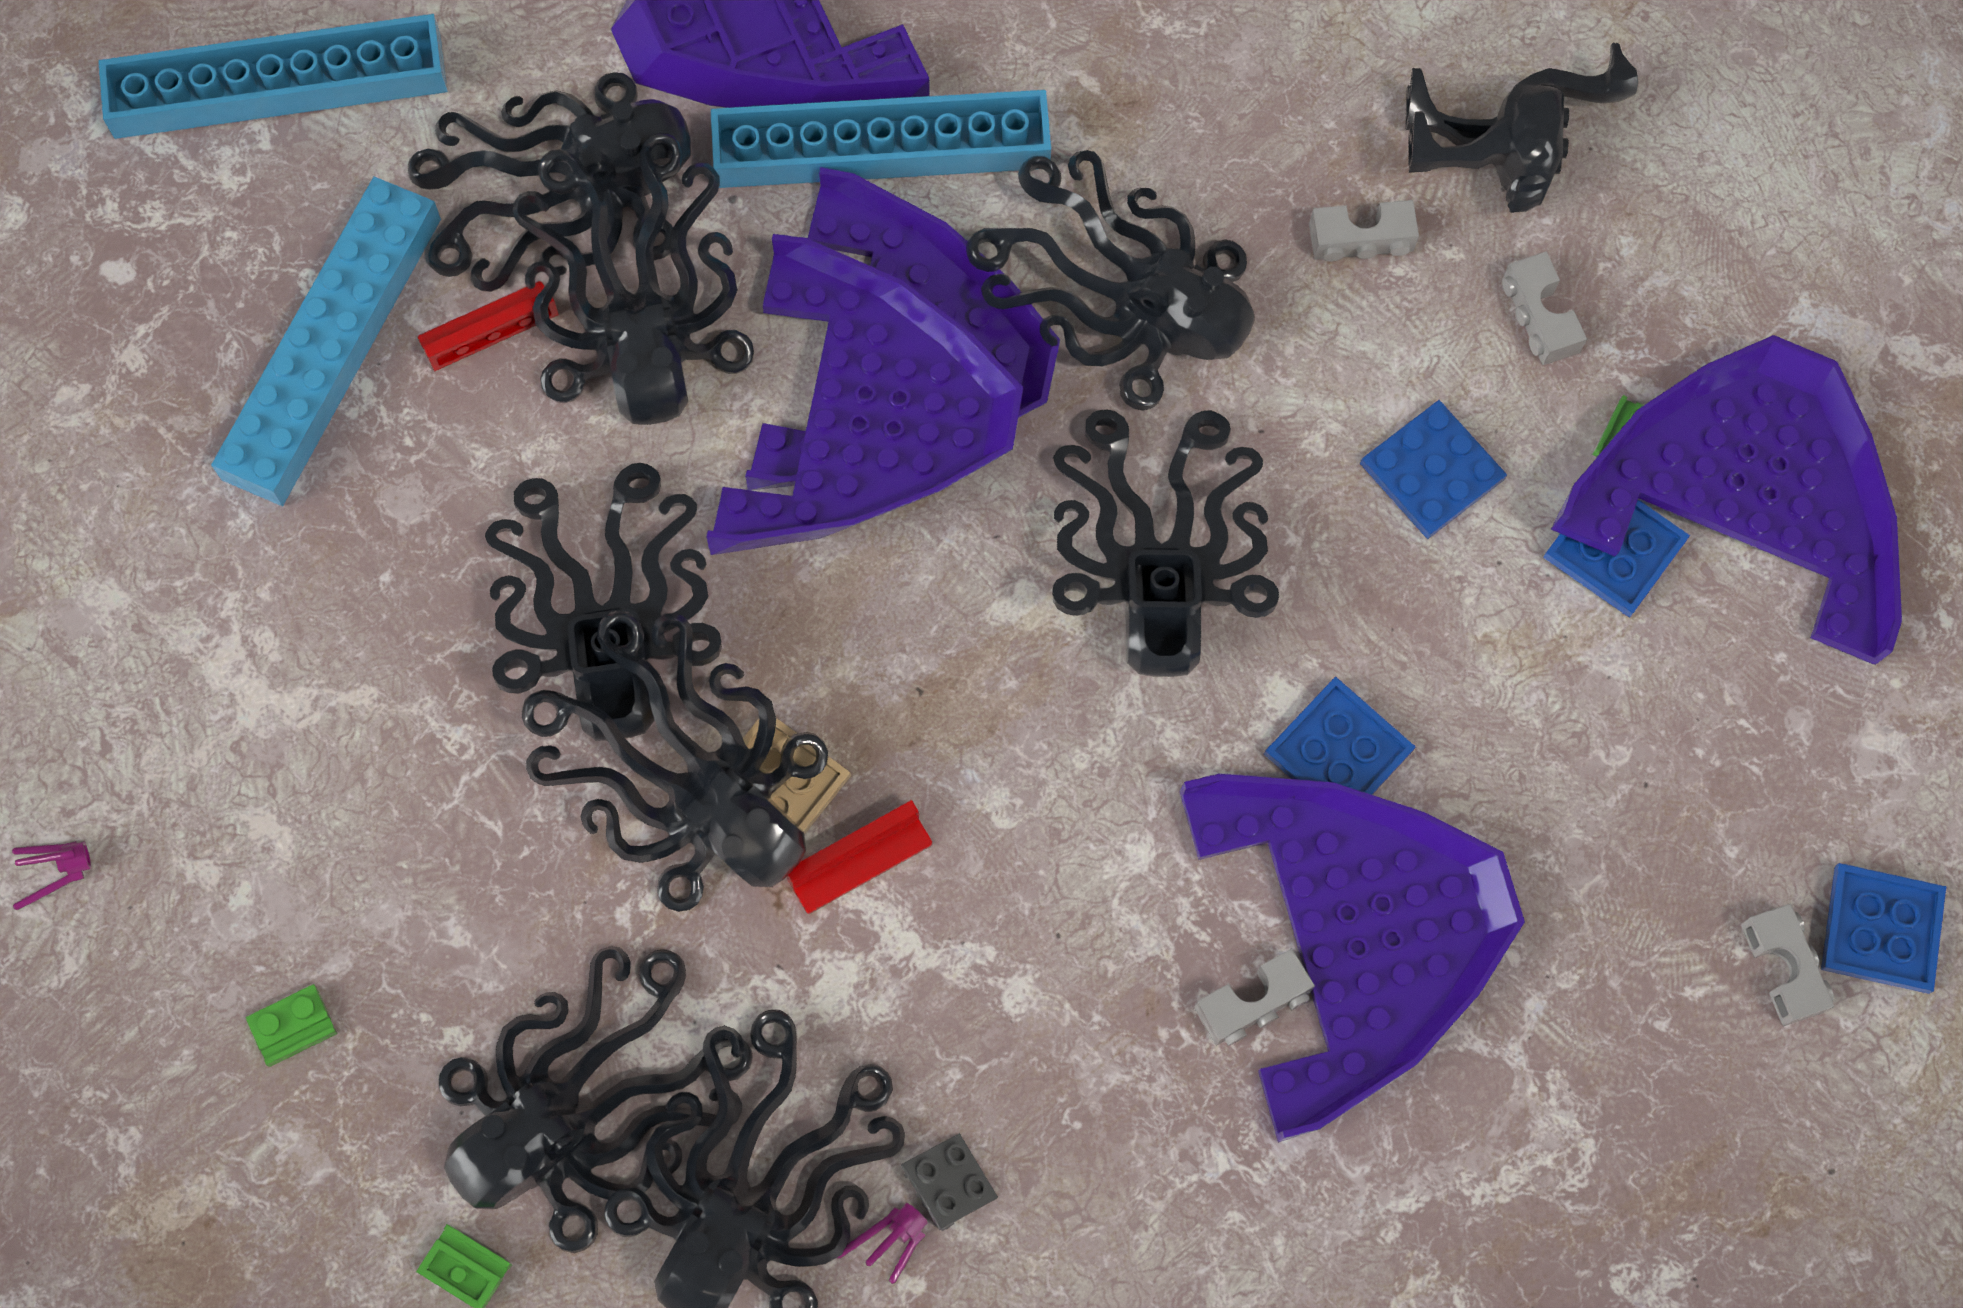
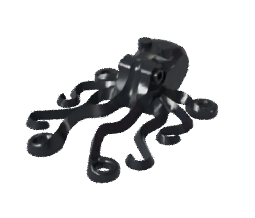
M618 72L605 74L598 80L595 86V102L602 111L607 113L601 114L600 117L595 116L581 100L572 94L558 90L539 94L532 100L525 114L521 117H514L512 115V109L523 103V98L520 96L510 98L503 105L501 111L502 119L508 125L522 127L532 122L545 106L557 103L567 108L577 117L570 126L562 124L547 125L519 137L506 138L488 130L467 116L456 112L445 113L435 125L437 138L447 146H455L460 141L457 136H451L446 132V127L452 122L459 124L495 149L504 152L525 151L548 140L563 142L561 149L574 154L581 161L603 192L607 202L608 218L606 231L610 254L614 251L622 231L623 208H632L638 218L633 231L634 247L636 246L642 225L650 211L645 196L651 194L645 182L640 166V151L646 139L656 133L672 135L681 145L683 160L680 169L691 156V138L687 123L681 112L676 107L660 100L648 99L637 101L638 92L635 83L626 74ZM611 87H623L626 90L625 96L620 101L608 98L606 94ZM661 144L655 146L650 154L651 160L659 165L668 163L673 156L669 147ZM428 148L417 151L409 159L408 175L411 182L416 186L431 190L446 187L466 170L479 166L491 167L517 177L538 176V166L541 159L519 161L497 152L480 150L469 152L450 162L442 151ZM432 160L439 165L438 169L429 173L421 174L419 172L421 165L426 161ZM559 161L552 165L549 173H561L566 176L564 180H567L571 175V168L567 163ZM672 176L663 178V179H662V182L666 181L667 179L671 178ZM579 186L570 193L557 194L548 191L542 194L549 200V208L574 199L580 204L581 213L577 218L570 221L543 222L541 224L564 237L577 235L592 227L593 207L587 192L582 186ZM482 200L465 207L431 243L428 254L430 267L438 274L446 277L458 276L465 272L471 265L473 257L471 248L463 236V231L467 224L481 214L514 217L512 212L514 203ZM530 202L526 204L523 211L527 216L542 210H540L536 203ZM666 219L660 230L665 239L662 244L653 247L654 260L665 258L670 254V235L673 226ZM525 230L515 241L496 278L489 282L482 278V272L490 266V261L485 258L478 260L471 270V280L474 287L488 292L501 288L505 285L528 246L541 238ZM551 245L541 253L539 261L549 263L553 255H560L563 258L565 256ZM447 248L456 249L460 253L458 260L452 264H446L440 259L441 253ZM592 252L581 253L586 266L595 265ZM563 265L555 267L559 275L567 272L566 267Z
M656 133L650 135L642 144L640 151L642 174L651 192L653 201L635 246L639 287L635 294L627 291L621 283L610 255L606 231L608 218L607 202L603 192L574 154L562 149L551 150L546 153L538 166L539 178L545 188L557 194L570 193L579 186H582L591 200L593 207L591 228L592 253L597 272L607 296V302L603 307H593L586 297L587 269L579 248L569 239L525 215L524 207L530 202L536 203L540 210L548 211L550 202L547 197L536 191H527L519 194L514 201L512 209L514 218L520 226L549 243L565 256L569 265L568 293L570 304L574 314L584 326L585 332L578 333L565 329L549 318L548 306L559 287L560 275L552 264L545 261L533 263L528 267L525 274V284L528 289H533L536 286L535 277L539 272H544L549 277V282L536 296L533 305L535 325L546 337L559 344L575 349L597 351V358L592 363L585 365L567 358L551 361L542 371L540 378L544 393L555 402L568 403L574 401L582 394L586 380L611 373L619 413L632 424L638 425L663 423L681 415L689 402L682 362L685 360L711 359L712 363L719 370L728 374H738L749 367L754 357L753 342L746 334L737 330L722 331L707 344H696L690 339V334L702 330L718 320L732 306L738 291L734 272L726 263L715 258L709 252L711 244L719 243L725 255H732L733 248L730 240L719 232L708 233L700 241L698 255L702 262L720 277L722 291L715 301L698 314H695L693 311L698 291V279L695 267L686 248V236L693 223L717 194L720 186L718 173L707 163L691 165L682 175V184L687 188L693 185L695 176L699 174L705 175L709 179V184L682 214L671 231L669 249L671 259L680 277V289L675 295H666L660 290L654 264L653 247L666 219L669 205L667 189L662 179L675 174L680 169L683 160L681 145L670 134ZM659 144L668 146L673 155L670 161L664 165L656 164L651 160V151ZM563 161L570 166L571 175L567 180L557 181L551 178L549 169L555 162ZM733 340L741 345L743 354L739 360L732 362L722 356L721 349L727 341ZM565 369L573 375V384L566 391H560L553 386V375L558 370Z
M1090 150L1076 152L1068 163L1071 177L1074 180H1082L1083 174L1079 170V164L1082 161H1090L1094 169L1099 208L1104 220L1120 235L1136 240L1150 250L1151 256L1143 259L1134 258L1115 246L1107 238L1099 216L1090 202L1079 194L1059 188L1062 177L1056 163L1045 156L1030 157L1022 164L1018 172L1019 183L1023 190L1039 202L1063 204L1076 211L1084 223L1093 246L1108 260L1121 268L1126 274L1128 281L1113 282L1077 266L1062 252L1058 244L1047 232L1034 228H984L974 233L966 243L967 257L970 263L977 269L986 272L997 271L1007 263L1011 248L1015 243L1025 241L1037 243L1046 250L1055 265L1067 277L1083 287L1114 300L1116 310L1110 317L1100 316L1092 311L1080 297L1058 287L1041 288L1005 298L995 297L993 294L994 286L999 284L1008 286L1011 282L1006 274L991 275L984 281L981 292L988 305L997 309H1008L1038 302L1054 301L1066 306L1089 328L1103 334L1122 338V342L1107 350L1088 352L1080 346L1074 327L1067 318L1059 315H1050L1044 318L1040 324V334L1043 340L1051 346H1056L1058 340L1051 335L1050 327L1060 325L1063 328L1066 348L1070 355L1085 366L1103 367L1114 364L1128 357L1142 344L1146 345L1149 350L1146 361L1129 369L1122 376L1119 383L1120 396L1123 401L1133 409L1141 411L1154 408L1162 398L1164 382L1159 375L1158 369L1167 352L1173 355L1186 354L1203 360L1229 358L1240 349L1252 330L1255 314L1247 294L1238 285L1233 283L1241 278L1247 266L1246 253L1239 244L1227 239L1216 241L1207 249L1203 256L1204 269L1198 264L1194 265L1195 234L1187 215L1172 206L1160 205L1147 209L1139 207L1137 201L1140 197H1147L1150 200L1157 199L1156 191L1151 188H1136L1127 196V205L1135 216L1143 219L1167 218L1177 225L1180 234V249L1167 248L1165 243L1156 234L1144 227L1124 220L1115 211L1110 196L1104 163L1100 157ZM1043 169L1049 175V182L1045 183L1033 178L1031 171ZM985 242L992 243L997 249V256L990 259L982 257L978 250L979 245ZM1222 253L1230 255L1235 261V266L1229 270L1221 269L1218 266L1216 256ZM1137 379L1145 380L1151 388L1150 395L1146 397L1137 395L1133 391V381Z
M1108 409L1093 412L1086 419L1085 436L1097 448L1110 452L1107 463L1108 477L1113 491L1123 506L1134 516V545L1123 546L1114 539L1113 530L1118 512L1113 495L1105 487L1068 465L1064 460L1065 457L1080 458L1084 464H1088L1091 460L1089 451L1081 446L1066 445L1059 448L1053 456L1054 464L1061 474L1087 490L1099 502L1100 514L1096 524V540L1106 558V563L1090 559L1079 553L1072 546V537L1089 519V510L1083 503L1076 500H1066L1059 503L1055 508L1054 519L1058 523L1064 519L1065 512L1075 511L1078 513V517L1062 527L1058 533L1057 550L1067 562L1094 576L1115 582L1109 588H1100L1098 581L1085 574H1066L1057 579L1053 585V603L1061 612L1067 615L1079 616L1093 611L1098 603L1114 605L1126 602V661L1139 675L1152 677L1188 675L1199 664L1201 654V604L1206 603L1213 606L1232 604L1239 613L1247 617L1259 618L1274 612L1279 600V590L1275 583L1261 575L1252 574L1244 576L1231 583L1230 590L1220 589L1213 584L1215 581L1233 577L1258 565L1268 552L1267 537L1261 529L1245 520L1243 516L1245 513L1258 516L1259 523L1264 525L1268 521V514L1261 505L1254 502H1244L1235 508L1232 517L1241 531L1252 539L1253 548L1246 555L1224 565L1220 564V559L1228 543V529L1221 512L1222 502L1231 492L1262 469L1263 458L1253 448L1238 447L1226 454L1225 461L1228 466L1233 465L1237 459L1241 458L1252 461V464L1223 482L1207 496L1204 516L1210 529V541L1201 547L1190 545L1194 520V502L1182 475L1188 454L1192 448L1203 450L1221 448L1227 444L1231 432L1229 421L1221 414L1212 410L1196 413L1187 421L1182 438L1170 464L1168 479L1176 494L1177 512L1172 534L1169 540L1162 544L1154 535L1150 507L1132 490L1123 472L1129 442V426L1122 415ZM1108 426L1115 430V432L1110 435H1104L1099 433L1096 427ZM1204 426H1211L1219 430V433L1210 436L1201 433L1199 429ZM1068 591H1078L1083 593L1085 597L1078 601H1071L1064 594ZM1260 593L1266 596V600L1261 603H1254L1248 600L1245 595Z
M641 462L631 464L620 471L613 484V498L605 527V539L614 556V584L609 600L605 604L600 605L594 598L588 570L563 549L558 539L559 499L556 488L551 482L543 478H532L520 483L514 491L515 508L525 517L542 521L540 533L543 547L550 560L572 579L575 609L569 614L556 612L551 604L554 575L549 565L541 558L504 542L496 536L504 531H512L514 535L521 537L524 531L523 526L511 519L493 522L485 533L489 546L526 565L535 574L534 611L537 619L546 629L547 634L538 635L517 628L511 623V612L519 604L526 592L525 583L520 578L511 575L497 579L490 588V597L495 601L500 598V591L507 587L515 588L514 593L499 605L495 613L496 629L506 639L514 643L535 649L557 651L555 657L545 661H541L539 655L522 649H515L504 653L495 661L492 667L493 678L500 690L507 693L520 694L536 686L541 676L555 677L571 671L573 672L577 700L593 705L607 713L625 738L645 734L655 721L645 683L638 675L619 665L604 652L597 639L598 625L602 618L610 612H629L641 622L644 631V640L637 652L638 657L645 661L648 659L667 660L675 656L678 657L680 630L673 635V642H667L666 646L662 648L657 647L652 640V627L655 621L661 617L668 592L667 582L659 566L658 559L661 549L695 517L697 503L694 499L686 494H674L666 497L660 503L658 508L662 515H666L675 506H686V510L653 538L644 549L641 567L650 588L649 596L643 602L631 603L632 561L629 550L619 534L622 510L625 503H645L658 495L661 488V478L659 472L654 467ZM636 479H646L649 481V484L644 488H633L629 485L631 481ZM531 495H542L545 497L538 504H529L524 501L526 497ZM693 549L681 550L674 555L670 562L672 572L689 584L692 589V598L682 608L674 612L684 616L687 620L691 619L702 609L709 597L707 584L701 576L683 568L681 565L682 562L691 560L696 562L698 569H705L706 559L704 555ZM624 623L612 625L609 630L610 641L615 645H625L632 637L631 628ZM691 623L693 642L698 640L709 642L708 647L702 651L692 650V666L709 664L718 658L721 652L722 641L720 633L715 627L708 624ZM669 625L665 628L664 633L678 626ZM521 667L527 669L525 674L518 679H511L506 676V673L513 668ZM579 716L583 732L595 741H607L596 724Z
M614 611L603 617L598 625L597 639L600 646L615 662L638 675L644 681L658 732L683 757L687 763L688 772L675 773L669 771L644 756L626 740L611 717L597 707L556 691L541 690L530 694L524 700L522 720L524 726L530 732L540 737H551L559 733L567 725L572 713L584 717L600 728L615 753L634 772L668 793L669 801L662 808L649 805L642 798L630 779L611 768L591 767L544 774L540 772L538 767L540 760L543 758L557 760L561 755L559 749L551 745L536 748L527 758L526 770L530 779L543 786L597 782L606 784L617 792L628 810L638 820L669 833V836L661 841L649 845L631 846L622 838L619 814L616 807L610 801L603 799L588 801L582 808L580 816L582 825L590 834L597 833L598 826L592 821V814L597 810L604 811L606 814V839L608 845L622 860L638 863L654 861L667 857L688 843H692L695 847V855L689 862L669 866L658 878L657 894L661 903L668 909L677 912L687 911L699 903L704 890V883L700 873L715 854L751 886H775L784 880L800 863L806 852L804 831L771 799V795L791 777L808 779L823 772L828 760V749L825 742L814 733L803 732L794 734L785 741L782 747L779 767L772 773H762L759 768L772 746L776 727V716L772 701L756 688L748 686L737 688L722 687L720 679L724 674H731L736 679L743 678L744 672L734 664L723 663L717 665L710 673L709 685L712 693L717 698L728 701L749 702L758 709V732L753 747L749 749L745 745L741 732L735 722L725 712L700 698L692 683L693 630L690 623L682 615L665 613L655 621L652 627L653 643L661 648L666 646L665 628L669 625L678 626L680 630L677 662V690L679 697L692 715L713 726L722 737V745L715 752L705 751L675 723L670 708L668 692L658 671L649 662L637 656V652L644 640L641 622L629 612ZM624 623L631 628L632 637L627 644L615 645L610 641L609 630L612 625ZM543 702L552 704L556 709L555 719L547 725L539 724L534 719V709ZM810 745L816 751V760L808 766L798 765L793 758L795 750L799 746ZM685 877L690 881L691 891L688 897L676 899L671 895L669 886L673 879Z
M609 946L602 948L593 956L590 962L587 1002L582 1021L575 1029L542 1046L532 1057L524 1074L520 1077L516 1075L513 1059L515 1037L528 1029H553L559 1027L565 1022L568 1015V1001L556 992L544 993L534 1000V1004L536 1007L541 1008L547 1003H554L557 1006L555 1016L520 1015L502 1028L496 1043V1065L501 1085L507 1095L506 1099L496 1101L488 1094L487 1073L484 1067L477 1061L460 1057L452 1059L443 1067L439 1074V1089L442 1096L449 1103L460 1107L475 1104L485 1115V1117L475 1122L454 1139L448 1148L444 1165L451 1184L471 1206L476 1209H498L529 1189L540 1186L554 1208V1213L549 1222L550 1237L554 1244L562 1251L575 1254L586 1250L594 1243L598 1235V1219L594 1211L588 1206L573 1202L566 1197L562 1189V1184L566 1178H570L588 1193L607 1200L611 1194L619 1189L634 1187L645 1192L651 1187L654 1179L647 1166L646 1150L639 1176L630 1184H616L606 1181L592 1174L591 1169L623 1158L636 1147L652 1127L662 1122L687 1118L691 1115V1109L677 1107L674 1112L669 1113L665 1110L666 1105L653 1107L635 1117L621 1136L610 1143H601L597 1140L595 1127L603 1118L630 1097L680 1090L696 1081L705 1070L710 1073L703 1049L679 1072L649 1074L624 1079L587 1104L579 1103V1092L594 1071L615 1051L651 1031L661 1020L673 999L680 993L686 979L685 963L678 954L669 950L660 949L653 951L644 958L639 966L641 985L649 994L658 998L650 1010L640 1020L612 1033L592 1047L562 1080L553 1081L549 1078V1066L556 1058L582 1046L597 1029L602 1003L603 962L609 958L618 961L619 968L615 973L617 981L626 980L630 974L631 961L628 954L620 947ZM666 963L673 968L674 974L668 983L661 985L652 978L651 971L654 965ZM722 1038L716 1041L715 1049L719 1054L721 1049L728 1046L732 1047L728 1039ZM744 1039L745 1049L740 1056L739 1064L734 1068H724L728 1081L738 1080L751 1067L753 1053L748 1042ZM467 1071L473 1074L474 1085L468 1092H458L453 1089L452 1078L458 1072ZM715 1088L709 1093V1099L712 1101H718ZM732 1090L736 1106L734 1124L742 1113V1102L738 1094ZM703 1112V1117L698 1125L709 1127L716 1118V1115ZM668 1139L662 1150H667L671 1154V1160L667 1164V1168L672 1174L679 1168L683 1156L679 1144L674 1140ZM570 1216H579L585 1222V1231L577 1239L567 1238L563 1234V1225Z
M767 1010L758 1015L753 1022L750 1038L752 1045L758 1053L768 1058L782 1059L779 1082L752 1111L744 1123L724 1174L719 1176L710 1174L706 1164L709 1154L727 1136L731 1129L736 1111L735 1098L715 1049V1044L719 1039H728L732 1045L731 1054L737 1058L743 1054L745 1049L742 1036L734 1028L725 1025L715 1027L707 1033L703 1042V1053L715 1086L719 1109L712 1124L700 1135L690 1150L683 1185H679L667 1168L662 1149L669 1138L691 1130L699 1124L703 1117V1108L698 1096L690 1092H679L672 1096L667 1102L665 1110L672 1113L678 1105L686 1103L691 1107V1115L684 1119L665 1122L657 1127L646 1144L647 1166L659 1190L679 1208L677 1214L670 1217L659 1214L653 1207L649 1196L644 1191L634 1187L617 1190L611 1194L605 1204L604 1218L608 1227L615 1234L622 1237H633L651 1228L676 1240L654 1280L657 1300L666 1308H728L743 1280H749L770 1296L769 1308H783L782 1300L785 1295L791 1292H798L802 1295L805 1301V1308H818L816 1295L807 1283L801 1280L780 1281L775 1279L768 1273V1262L771 1260L795 1267L823 1265L841 1256L850 1240V1223L843 1207L844 1200L854 1197L858 1201V1209L855 1212V1216L859 1220L865 1218L869 1209V1198L865 1191L857 1185L844 1186L836 1191L832 1197L831 1210L835 1233L829 1244L816 1248H790L788 1243L804 1231L814 1220L820 1208L827 1182L836 1172L855 1165L892 1157L904 1145L905 1132L902 1124L894 1118L887 1116L872 1119L868 1124V1132L875 1134L880 1129H889L893 1135V1141L890 1144L839 1153L824 1159L812 1171L807 1180L800 1207L790 1215H783L777 1210V1197L790 1172L799 1160L831 1144L842 1135L850 1122L853 1108L864 1112H873L886 1105L893 1091L892 1078L889 1073L881 1066L875 1064L859 1066L846 1078L841 1088L832 1120L823 1127L815 1129L787 1145L774 1161L761 1183L750 1187L747 1173L756 1141L771 1114L791 1093L797 1069V1029L793 1020L781 1010ZM775 1022L782 1025L785 1030V1037L781 1043L771 1044L765 1040L762 1035V1029L766 1024ZM867 1076L875 1077L880 1083L881 1092L879 1095L873 1098L862 1096L858 1090L860 1079ZM634 1200L638 1202L641 1208V1216L638 1220L632 1223H624L619 1219L617 1208L623 1201Z

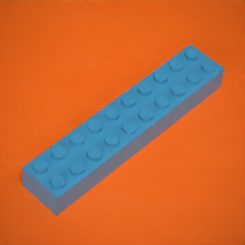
M434 14L98 60L103 120L114 139L448 92L441 34Z
M1046 90L711 109L713 167L719 175V188L820 182L819 172L821 167L854 173L864 179L1019 171L1022 164L1030 157L1045 156L1051 160Z
M373 176L211 464L222 481L282 507L284 506L441 221L435 201Z

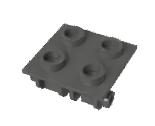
M960 1133L901 1164L905 1172V1178H909L917 1192L915 1195L917 1198L920 1197L922 1200L921 1205L928 1210L934 1221V1227L937 1226L941 1231L948 1229L957 1220L998 1198Z

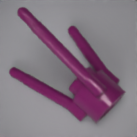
M85 841L13 848L12 853L14 855L42 854L15 860L16 866L56 861L59 872H67L68 874L15 903L13 908L19 910L73 881L84 879L83 871L91 869V859Z
M906 1202L900 1210L894 1207L885 1218L849 1242L842 1255L837 1257V1259L853 1251L891 1224L888 1228L892 1233L866 1260V1265L872 1266L897 1239L903 1243L910 1239L889 1278V1282L894 1284L905 1268L916 1246L925 1237L921 1230L928 1222L918 1210Z

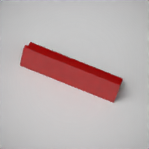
M538 281L533 289L522 288L418 336L419 342L434 372L536 326L533 305L536 296L545 287L543 282ZM553 297L548 306L550 319L559 315Z
M910 800L800 861L786 878L807 914H810L931 847L932 840L919 820L917 807L913 800Z

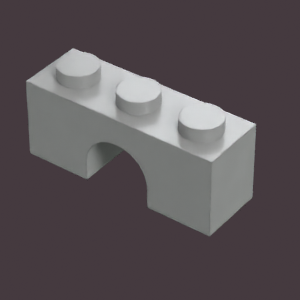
M1413 200L1380 203L1375 216L1376 225L1371 228L1355 226L1348 217L1347 205L1313 208L1309 228L1314 260L1324 259L1325 261L1333 262L1343 257L1353 256L1367 259L1377 254L1391 253L1393 256H1402L1414 251L1419 233Z
M1547 251L1510 263L1502 279L1505 294L1507 297L1512 298L1516 306L1515 314L1517 321L1522 327L1525 326L1527 330L1530 349L1535 356L1538 355L1542 365L1579 354L1587 341V337L1574 310L1555 314L1548 311L1541 302L1542 298L1554 294L1560 282Z
M1791 904L1752 916L1740 924L1754 958L1774 954L1781 957L1789 967L1790 976L1788 982L1779 985L1769 992L1783 1027L1823 1014L1834 1007L1832 988L1826 980H1823L1820 974L1818 955L1815 949L1808 945L1803 934L1805 931L1803 920L1798 912H1794Z
M1292 948L1259 967L1257 975L1262 981L1265 990L1264 997L1261 1000L1245 1002L1239 999L1230 984H1227L1197 1001L1194 1009L1216 1046L1224 1041L1228 1046L1233 1045L1247 1036L1245 1032L1247 1028L1256 1023L1259 1028H1262L1279 1018L1276 1013L1279 1010L1289 1006L1292 1011L1310 1000L1308 994L1311 993L1315 985Z

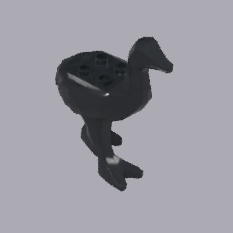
M1613 42L1610 46V61L1605 73L1597 76H1584L1564 70L1547 68L1533 73L1517 83L1503 100L1497 117L1493 119H1463L1439 112L1429 96L1422 69L1412 68L1410 85L1407 86L1405 123V129L1409 130V173L1428 172L1442 167L1479 169L1493 164L1496 167L1501 186L1507 191L1506 201L1508 202L1510 213L1527 212L1543 203L1554 175L1560 174L1562 158L1566 159L1568 154L1569 140L1568 138H1563V128L1568 126L1569 108H1564V97L1603 104L1623 101L1634 96L1637 92L1639 82L1637 70L1623 55L1620 44ZM1431 132L1447 138L1456 146L1441 147L1433 139Z

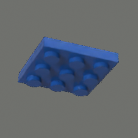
M1440 400L1436 401L1364 456L1360 462V465L1427 540L1507 477L1506 472Z
M1637 500L1623 544L1616 556L1559 534L1543 558L1630 618L1690 535L1640 500Z
M1335 676L1265 750L1264 755L1291 779L1334 782L1373 795L1414 751L1416 746Z
M1838 863L1834 867L1821 970L1927 994L1934 992L1947 887Z

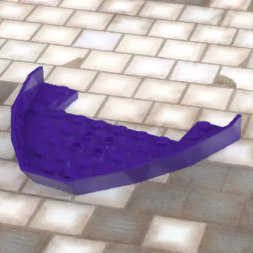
M627 0L611 27L612 34L636 84L710 106L734 108L930 96L929 76L903 24L841 47L819 0Z
M821 167L819 172L820 188L808 239L836 251L872 257L870 266L903 280L968 329L1023 386L1019 417L1047 403L1060 338L1050 328V333L1057 338L1058 344L1051 346L1043 340L1040 334V324L1043 318L1032 304L1008 309H997L987 304L981 292L984 281L991 275L1004 273L1000 269L994 272H986L974 267L967 257V240L947 222L854 173ZM1012 280L1008 286L999 284L993 288V294L998 298L1022 293ZM762 423L752 468L747 470L745 475L747 489L761 490L794 486L806 431Z
M773 234L774 256L762 306L763 313L826 321L828 326L793 495L723 487L713 531L708 530L706 535L710 555L824 538L935 494L1013 450L1023 386L968 329L897 277L808 238Z
M1772 335L1702 366L1639 408L1574 483L1551 527V530L1616 556L1620 552L1637 500L1641 499L1828 577L1829 580L1812 630L1811 639L1874 665L1893 652L1902 623L1897 516L1872 433L1838 362L1778 336Z
M1219 773L1186 781L1179 791L1198 860L1268 843L1302 964L1315 985L1311 995L1328 1052L1258 1070L1278 1143L1321 1129L1416 1066L1479 996L1525 923L1503 851L1423 811L1334 782Z

